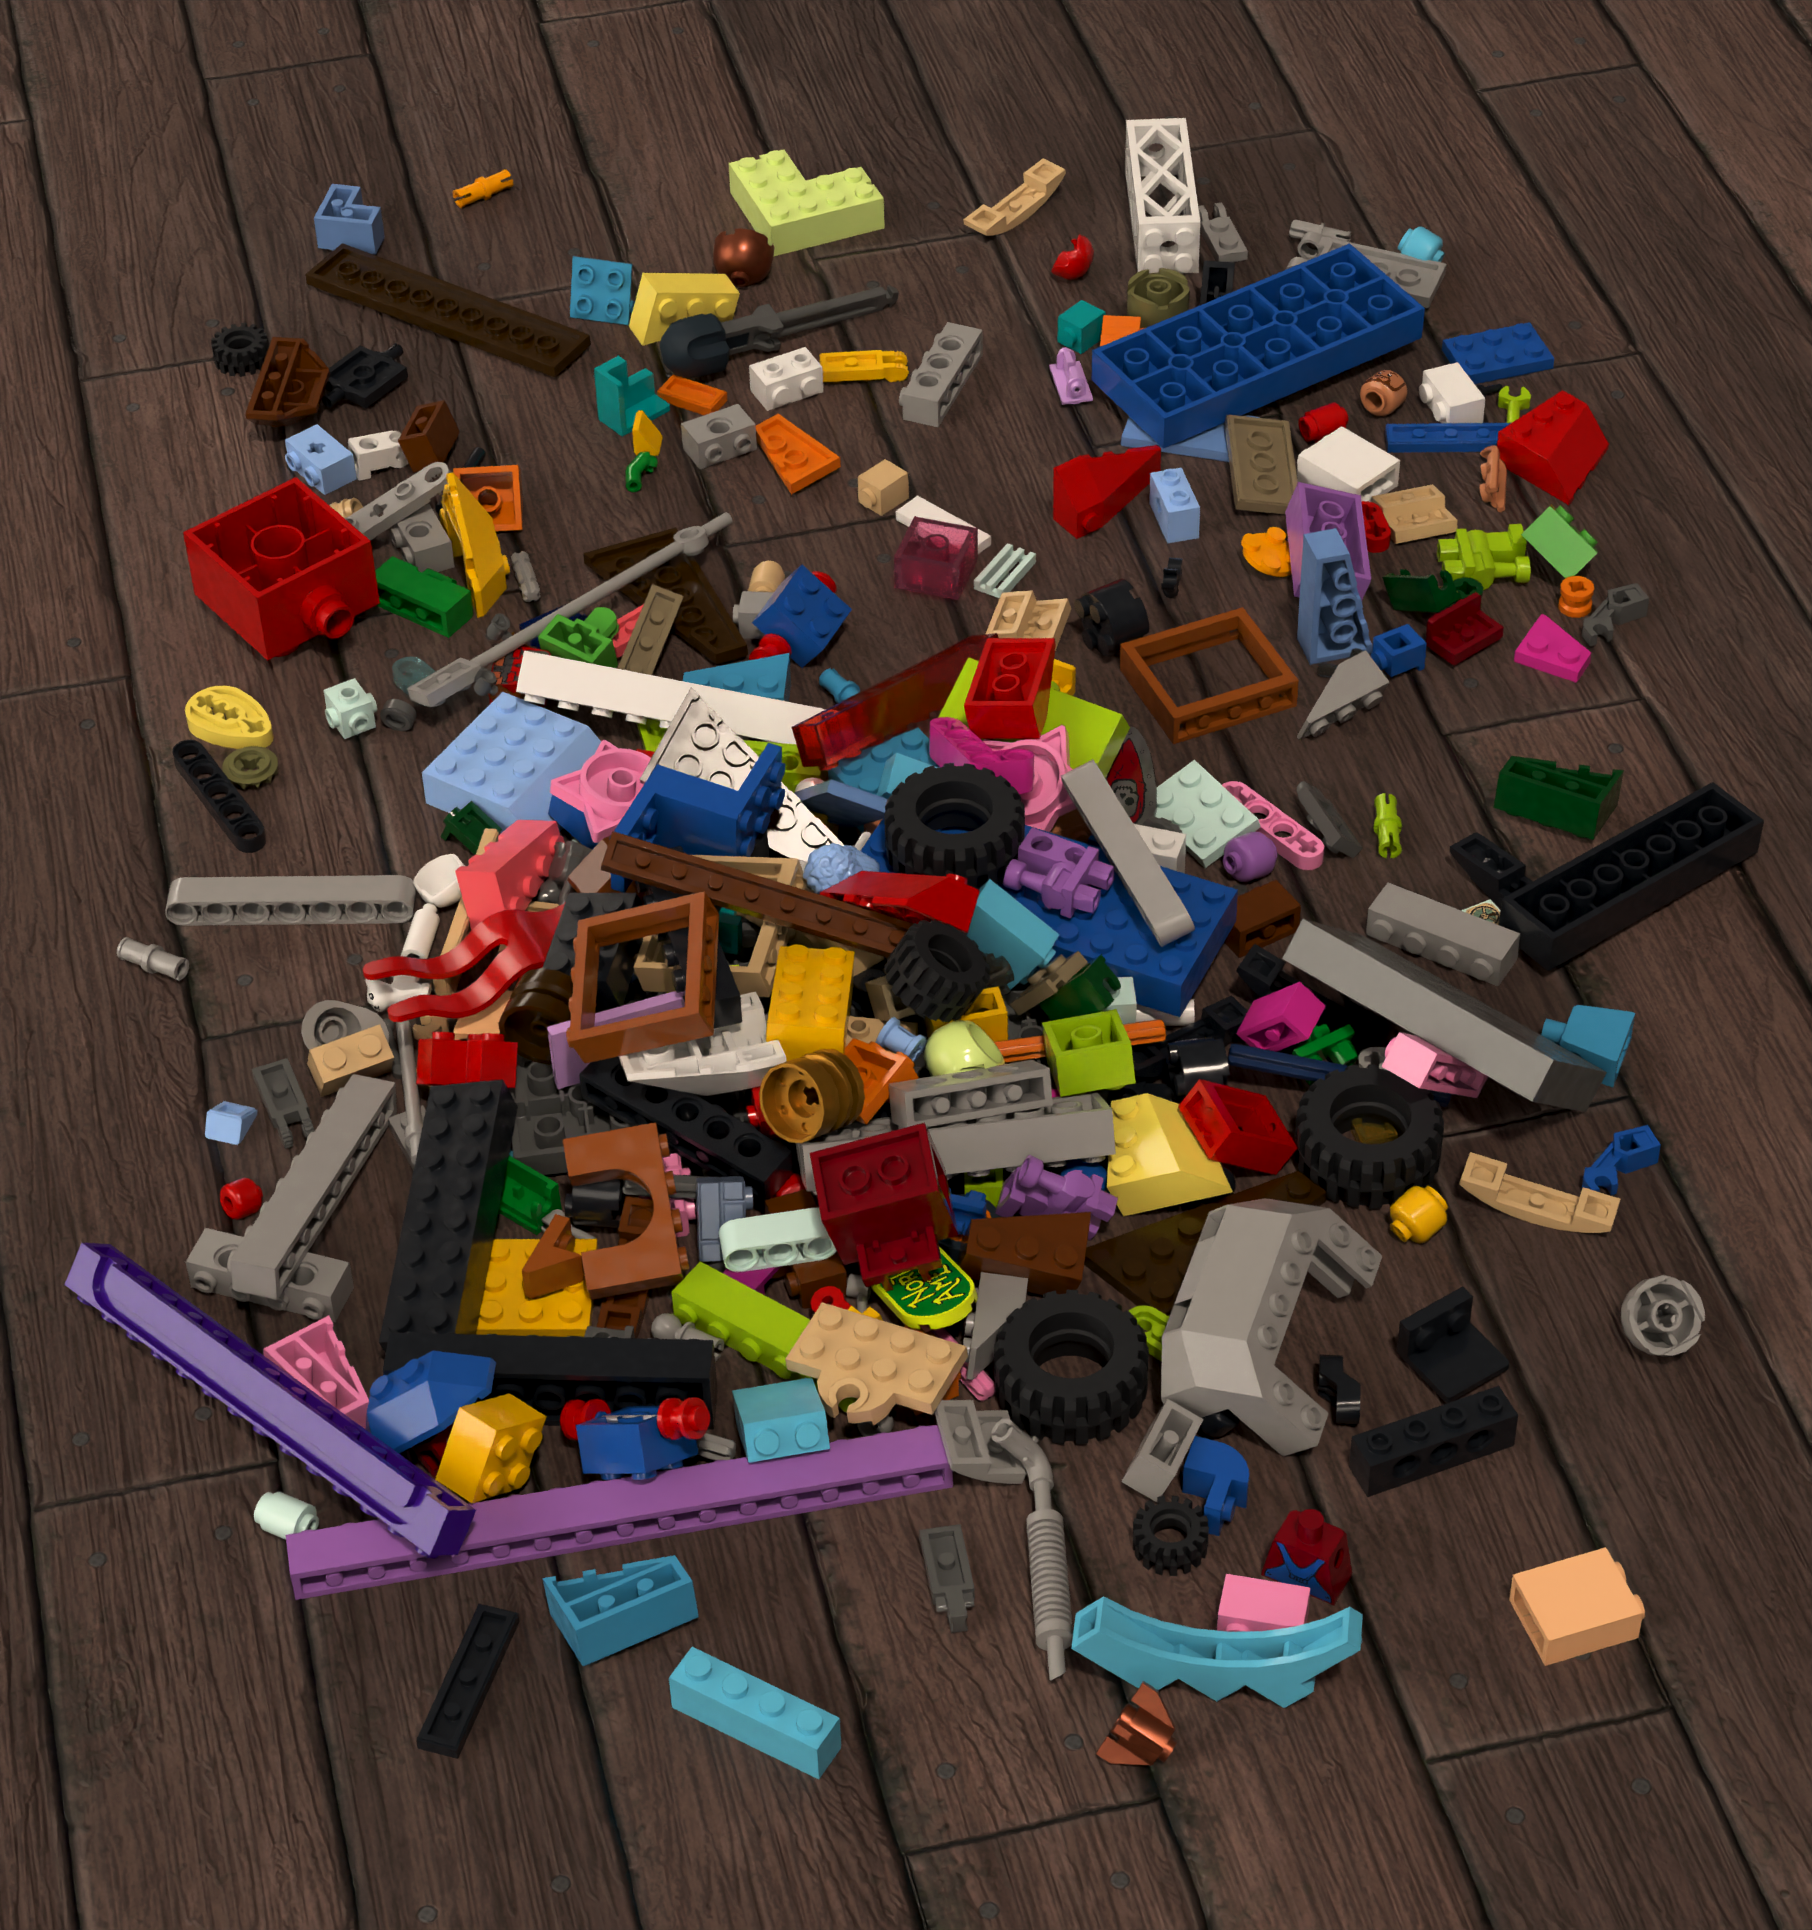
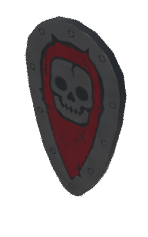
M1130 726L1105 779L1133 824L1143 825L1144 821L1151 819L1153 816L1155 817L1157 812L1155 770L1145 739L1138 729Z

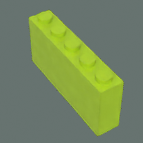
M968 657L939 717L956 718L969 728L964 703L979 661ZM1051 688L1048 714L1041 736L1061 725L1065 726L1069 734L1070 767L1075 769L1093 759L1106 778L1130 729L1124 716ZM992 739V740L1013 743V742H1016V741H1019V740H1024V739Z

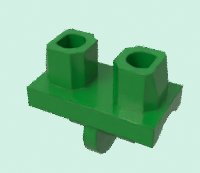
M1326 1024L1316 1025L1309 1039L1294 1044L1297 1049L1293 1050L1292 1055L1321 1061L1330 1057L1333 1063L1352 1066L1358 1059V1055L1351 1043L1355 1031L1350 1024L1331 1033ZM1305 1080L1310 1086L1314 1083L1313 1081Z

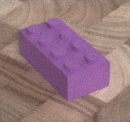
M1298 482L1285 511L1294 597L1300 598L1303 534L1337 528L1350 553L1357 581V589L1362 601L1371 582L1361 495Z

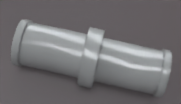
M129 937L123 938L118 944L117 957L121 960H127L140 965L146 972L152 974L159 972L178 981L182 980L188 973L189 961L186 958L167 953L159 945L151 944L148 946Z

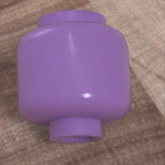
M1249 832L1234 837L1227 842L1224 848V868L1239 882H1250L1267 876L1273 871L1277 860L1275 844L1260 832Z

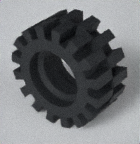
M235 323L231 324L230 329L225 326L221 328V332L217 331L214 334L215 338L212 337L211 339L212 352L216 368L218 370L221 369V373L226 374L229 371V375L234 377L236 373H240V377L246 376L245 372H250L253 375L256 373V369L261 371L269 349L266 332L264 333V329L261 327L257 329L255 324L247 327V323H241V327H237Z
M1172 1495L1171 1502H1166L1165 1496L1157 1497V1505L1149 1500L1145 1503V1510L1139 1508L1133 1522V1550H1135V1557L1138 1561L1143 1559V1567L1149 1570L1155 1565V1573L1159 1575L1163 1574L1164 1569H1170V1576H1177V1569L1179 1568L1182 1569L1184 1574L1191 1572V1564L1197 1568L1201 1564V1559H1205L1208 1547V1519L1206 1515L1202 1516V1508L1197 1505L1192 1509V1501L1187 1498L1181 1504L1179 1503V1496ZM1164 1529H1175L1183 1532L1187 1537L1178 1542H1165L1158 1539L1155 1533Z

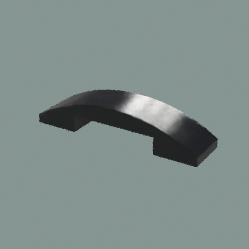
M1256 944L1251 947L1236 970L1243 981L1260 998L1300 982L1282 971L1286 964L1285 961ZM1308 987L1326 1005L1316 1025L1326 1024L1331 1033L1350 1024L1355 1031V1035L1351 1040L1352 1045L1366 1047L1382 1019L1351 1000L1346 1008Z
M1231 995L1203 1008L1201 1020L1166 1035L1163 1042L1132 1046L1135 1076L1147 1078L1167 1075L1166 1063H1169L1167 1043L1220 1036L1219 1039H1222L1226 1047L1238 1037L1236 1033L1248 1010Z

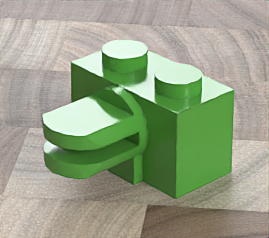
M1551 504L1521 535L1564 578L1575 576L1599 552L1594 547L1598 541L1585 528L1579 532L1571 524L1574 517L1562 505L1555 508Z
M595 608L585 621L578 618L572 621L557 614L538 636L541 650L549 651L551 656L612 668L618 666L612 639L620 629L615 613L609 608Z

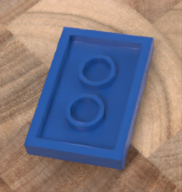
M1530 322L1499 329H1489L1469 335H1459L1454 338L1444 339L1442 343V351L1451 364L1458 362L1474 384L1553 369L1554 366L1553 355Z

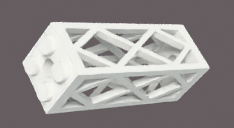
M1186 118L1126 120L1125 173L1137 273L1149 269V274L1159 273V268L1171 269L1179 273H1199L1200 216ZM1155 143L1164 146L1157 152L1148 149L1150 145ZM1160 183L1175 194L1164 208L1149 197ZM1145 211L1149 213L1152 217H1146ZM1166 241L1175 242L1171 247L1161 246Z

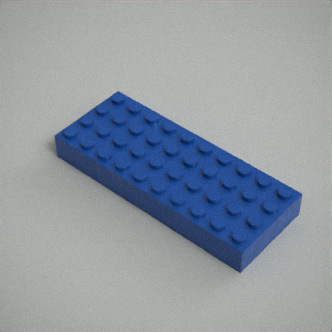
M1349 243L1092 350L1091 380L1164 449L1224 423L1226 415L1241 416L1421 339L1425 308Z
M883 818L861 851L879 863V872L895 873L886 857L885 820ZM1025 825V837L1032 828L1031 826ZM946 827L936 831L947 834H961L973 831V829ZM1047 832L1080 844L1086 849L1088 846L1099 849L1098 861L1111 865L1100 847ZM1160 866L1184 904L1195 926V931L1161 947L1115 871L1113 883L1108 890L1091 885V887L1101 890L1100 902L1095 912L1092 914L1076 909L1071 918L1060 915L1061 909H1048L1044 905L1041 893L1025 886L1015 891L1004 887L999 882L997 883L999 887L1059 934V937L1052 946L1056 953L1049 963L1060 954L1067 958L1077 951L1084 956L1088 963L1102 954L1106 959V965L1116 977H1133L1137 1004L1177 1017L1182 1015L1236 923L1238 889Z

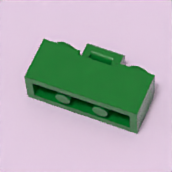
M394 556L390 557L375 570L380 604L376 605L447 638H450L473 616L471 590L457 585L455 579L430 568L420 572L418 567Z

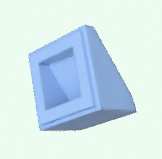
M223 1101L207 1111L205 1137L234 1145L240 1144L256 1118L257 1110L253 1107Z

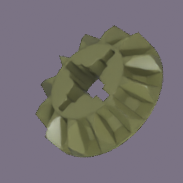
M249 746L229 754L223 762L222 770L234 786L241 785L244 790L252 785L259 788L260 783H271L272 776L278 774V759L269 749Z

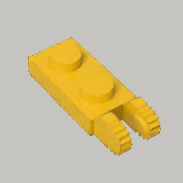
M882 350L821 353L819 355L820 365L823 369V382L871 381L884 378L889 382H900L906 379L909 374L908 366H906L908 362L907 356L898 350L897 352Z

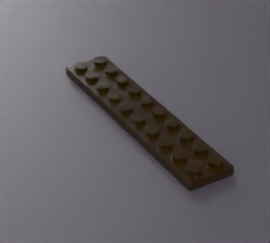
M343 243L305 274L306 283L310 286L552 377H556L591 345L590 335Z

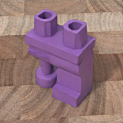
M1032 827L1018 848V860L1012 859L1008 864L1003 885L1015 891L1025 886L1041 893L1044 905L1048 909H1061L1060 915L1071 918L1076 909L1092 914L1095 912L1100 902L1101 890L1093 888L1091 885L1108 890L1114 880L1115 867L1098 861L1099 849L1090 846L1086 849L1080 844Z
M1028 1155L1021 1167H1017L1003 1183L995 1214L1002 1217H1012L1015 1213L1022 1216L1091 1212L1088 1240H1091L1096 1235L1101 1220L1108 1222L1113 1217L1118 1197L1101 1190L1104 1178L1094 1173L1089 1178L1082 1174V1170H1073L1061 1176L1044 1170L1042 1160Z

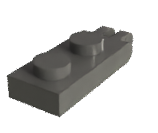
M1305 781L1300 782L1297 786L1298 798L1309 813L1306 817L1307 820L1324 835L1322 839L1324 845L1335 854L1342 852L1354 858L1363 848L1331 801L1326 799L1318 788L1311 786Z

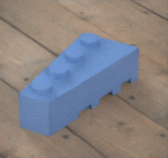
M1337 528L1303 534L1297 640L1309 664L1353 657L1365 650L1368 654L1372 653L1373 645L1369 638V629L1364 618L1363 605L1358 593L1350 553Z

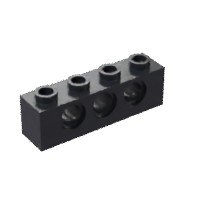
M1496 1386L1352 1436L1349 1468L1366 1496L1370 1497L1514 1446L1518 1414L1500 1386Z

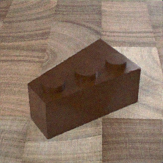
M1091 1212L971 1219L961 1240L958 1266L971 1279L979 1281L981 1272L1028 1278L1027 1292L1043 1295L1052 1291H1056V1294H1066V1290H1077L1083 1276Z

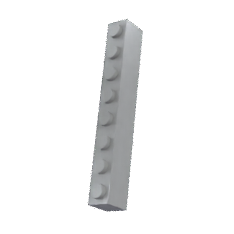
M352 1074L346 1085L339 1088L335 1102L329 1110L326 1109L324 1111L321 1123L315 1132H311L308 1135L306 1145L300 1155L294 1156L290 1170L284 1178L279 1179L270 1200L263 1203L259 1217L253 1226L249 1225L247 1227L244 1239L237 1250L234 1249L230 1253L227 1270L231 1273L234 1291L275 1300L279 1298L389 1125L388 1118L397 1113L395 1082Z

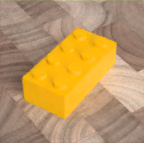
M798 944L779 947L767 1019L766 1042L779 1040L787 1061L800 1058L819 1049H835L845 1054L853 993L855 951H845L838 947L827 949L807 948Z

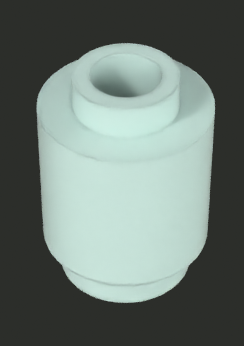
M271 1492L265 1493L258 1501L254 1511V1521L260 1524L263 1531L285 1540L288 1534L300 1533L304 1530H317L319 1525L315 1506L282 1492L274 1494Z

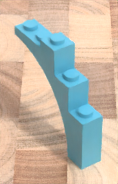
M1103 1596L1076 1613L1071 1649L1137 1688L1145 1681L1159 1690L1180 1679L1217 1702L1246 1685L1281 1707L1286 1708L1314 1692L1316 1675L1361 1650L1363 1614L1352 1607H1348L1324 1619L1295 1627L1267 1631L1227 1632L1197 1629L1164 1622L1132 1611Z

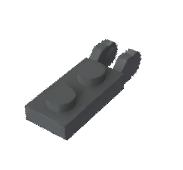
M288 1058L251 1069L254 1082L273 1127L277 1128L285 1149L293 1147V1135L287 1124L300 1121L301 1130L306 1139L311 1132H315L310 1119L309 1107Z

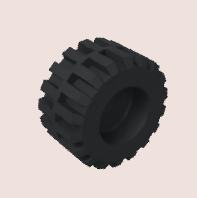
M921 920L918 924L914 923L908 929L890 954L885 964V972L887 973V982L893 986L891 990L902 999L901 1002L914 1009L915 1013L921 1016L925 1015L931 1020L937 1021V1019H940L942 1022H950L951 1019L956 1021L962 1015H965L990 979L988 974L990 966L985 962L987 958L984 952L980 951L977 943L969 939L963 931H958L954 926L948 923L942 924L937 920H931V922Z

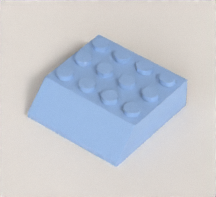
M502 692L422 772L426 804L450 813L456 807L463 809L472 801L502 829L501 833L517 820L555 821L548 815L552 797L550 793L551 780L582 769L586 760L595 754L601 741L590 727ZM557 823L560 832L563 829V827L559 823Z

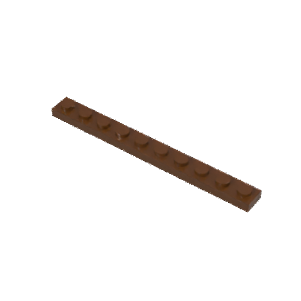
M612 831L601 865L602 871L684 896L705 891L713 905L886 958L890 956L905 933L914 924Z

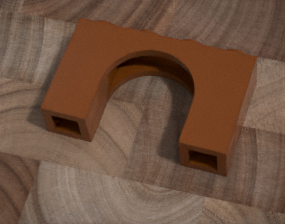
M655 1122L563 1139L568 1176L572 1187L614 1179L628 1180L644 1188L651 1196L654 1204L650 1224L635 1240L624 1245L581 1252L590 1299L679 1284L684 1279L682 1271L690 1270L686 1246L678 1247L676 1233L683 1232L679 1208L672 1209L669 1195L677 1194L673 1171L665 1172L663 1158L670 1157L667 1134H659Z

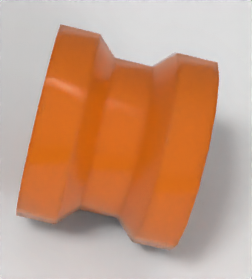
M1582 576L1565 578L1560 585L1561 596L1558 602L1560 612L1572 618H1581L1588 615L1592 610L1591 598L1594 594V584L1591 580Z

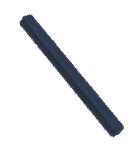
M1231 1044L1227 1057L1228 1064L1231 1066L1313 1082L1320 1078L1325 1080L1326 1074L1336 1069L1342 1072L1347 1067V1065L1239 1044ZM1429 1090L1434 1095V1100L1441 1107L1448 1106L1451 1098L1450 1093Z

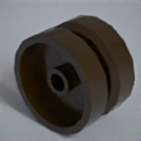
M541 968L529 970L519 977L498 1024L500 1034H505V1042H518L517 1054L533 1062L552 1064L547 1027L571 1020L568 1004L569 998L573 995L571 976L557 970Z

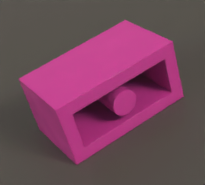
M1298 982L1254 1000L1236 1034L1250 1047L1277 1052L1309 1039L1326 1005L1314 995L1312 990Z

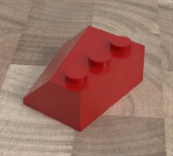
M1562 390L1498 431L1497 447L1500 459L1505 463L1509 471L1570 505L1577 489H1581L1584 485L1588 473L1596 468L1607 452L1609 443L1589 406Z
M860 871L821 891L819 895L918 924L921 920L929 922L937 920L942 924L948 923L954 926L958 931L961 930L964 933H968L980 890L967 885L968 880L956 874L932 876Z

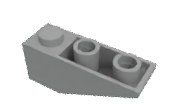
M1366 650L1338 665L1297 735L1299 740L1311 734L1313 737H1317L1324 733L1330 727V724L1336 721L1344 723L1351 719L1359 709L1363 707L1371 709L1383 700L1382 694L1388 686L1389 680Z
M981 1272L979 1288H976L978 1299L976 1303L973 1302L971 1304L972 1311H975V1313L970 1312L967 1315L964 1336L972 1337V1339L964 1338L963 1345L967 1347L968 1354L965 1362L969 1363L967 1379L973 1380L994 1360V1344L997 1342L999 1328L1016 1308L1022 1310V1304L1026 1301L1028 1278Z

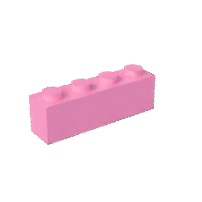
M1401 1032L1387 1045L1385 1050L1386 1059L1382 1064L1383 1068L1418 1088L1473 1098L1478 1097L1488 1078L1485 1074L1420 1037Z

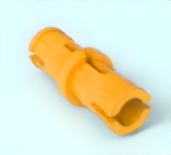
M504 169L487 178H476L474 183L453 190V198L465 195L464 198L456 200L455 203L459 208H463L480 199L488 200L492 197V194L512 188L513 179L501 182V180L510 177L511 174L507 169Z

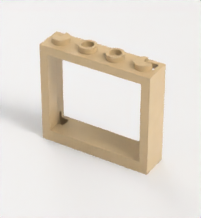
M692 855L805 890L807 881L803 878L801 864L797 858ZM763 920L748 967L729 966L740 995L756 991L758 997H770L779 947L787 946L792 928ZM655 935L643 937L639 953L634 956V974L638 977L643 991L673 992L675 991L672 980V971L674 969L673 967H666L662 953V945L664 943L663 941L657 942Z

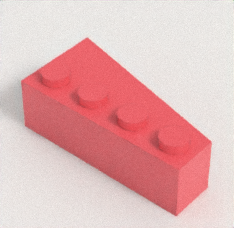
M517 820L498 835V842L488 843L484 847L485 852L482 855H474L468 860V866H460L455 870L467 916L469 917L471 931L481 921L497 912L514 909L525 911L532 899L536 897L541 884L549 876L550 865L555 855V842L565 843L563 836L560 835L557 821Z

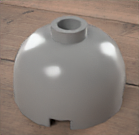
M1666 1275L1655 1276L1639 1282L1627 1293L1621 1308V1323L1626 1337L1633 1346L1650 1355L1666 1357L1686 1352L1698 1341L1701 1335L1698 1334L1701 1329V1322L1705 1321V1310L1701 1297L1692 1285L1684 1280L1680 1281L1675 1277Z

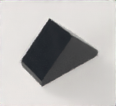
M1204 260L1200 305L1234 291V262Z

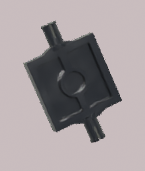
M394 343L386 351L378 352L361 345L329 368L330 376L325 389L330 392L322 397L324 405L331 408L341 399H347L364 408L369 407L408 377L407 367L394 361L403 355V348L399 344Z

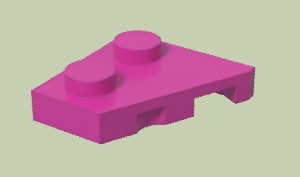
M1541 614L1515 650L1514 662L1577 683L1589 666L1592 653L1549 617Z

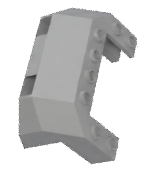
M1264 1198L1229 1204L1209 1211L1162 1335L1161 1400L1163 1405L1169 1399L1200 1418L1229 1409L1282 1456L1318 1446L1329 1413L1274 1366L1307 1271L1337 1298H1341L1350 1294L1354 1279L1360 1282L1366 1289L1372 1287L1382 1255L1330 1208Z

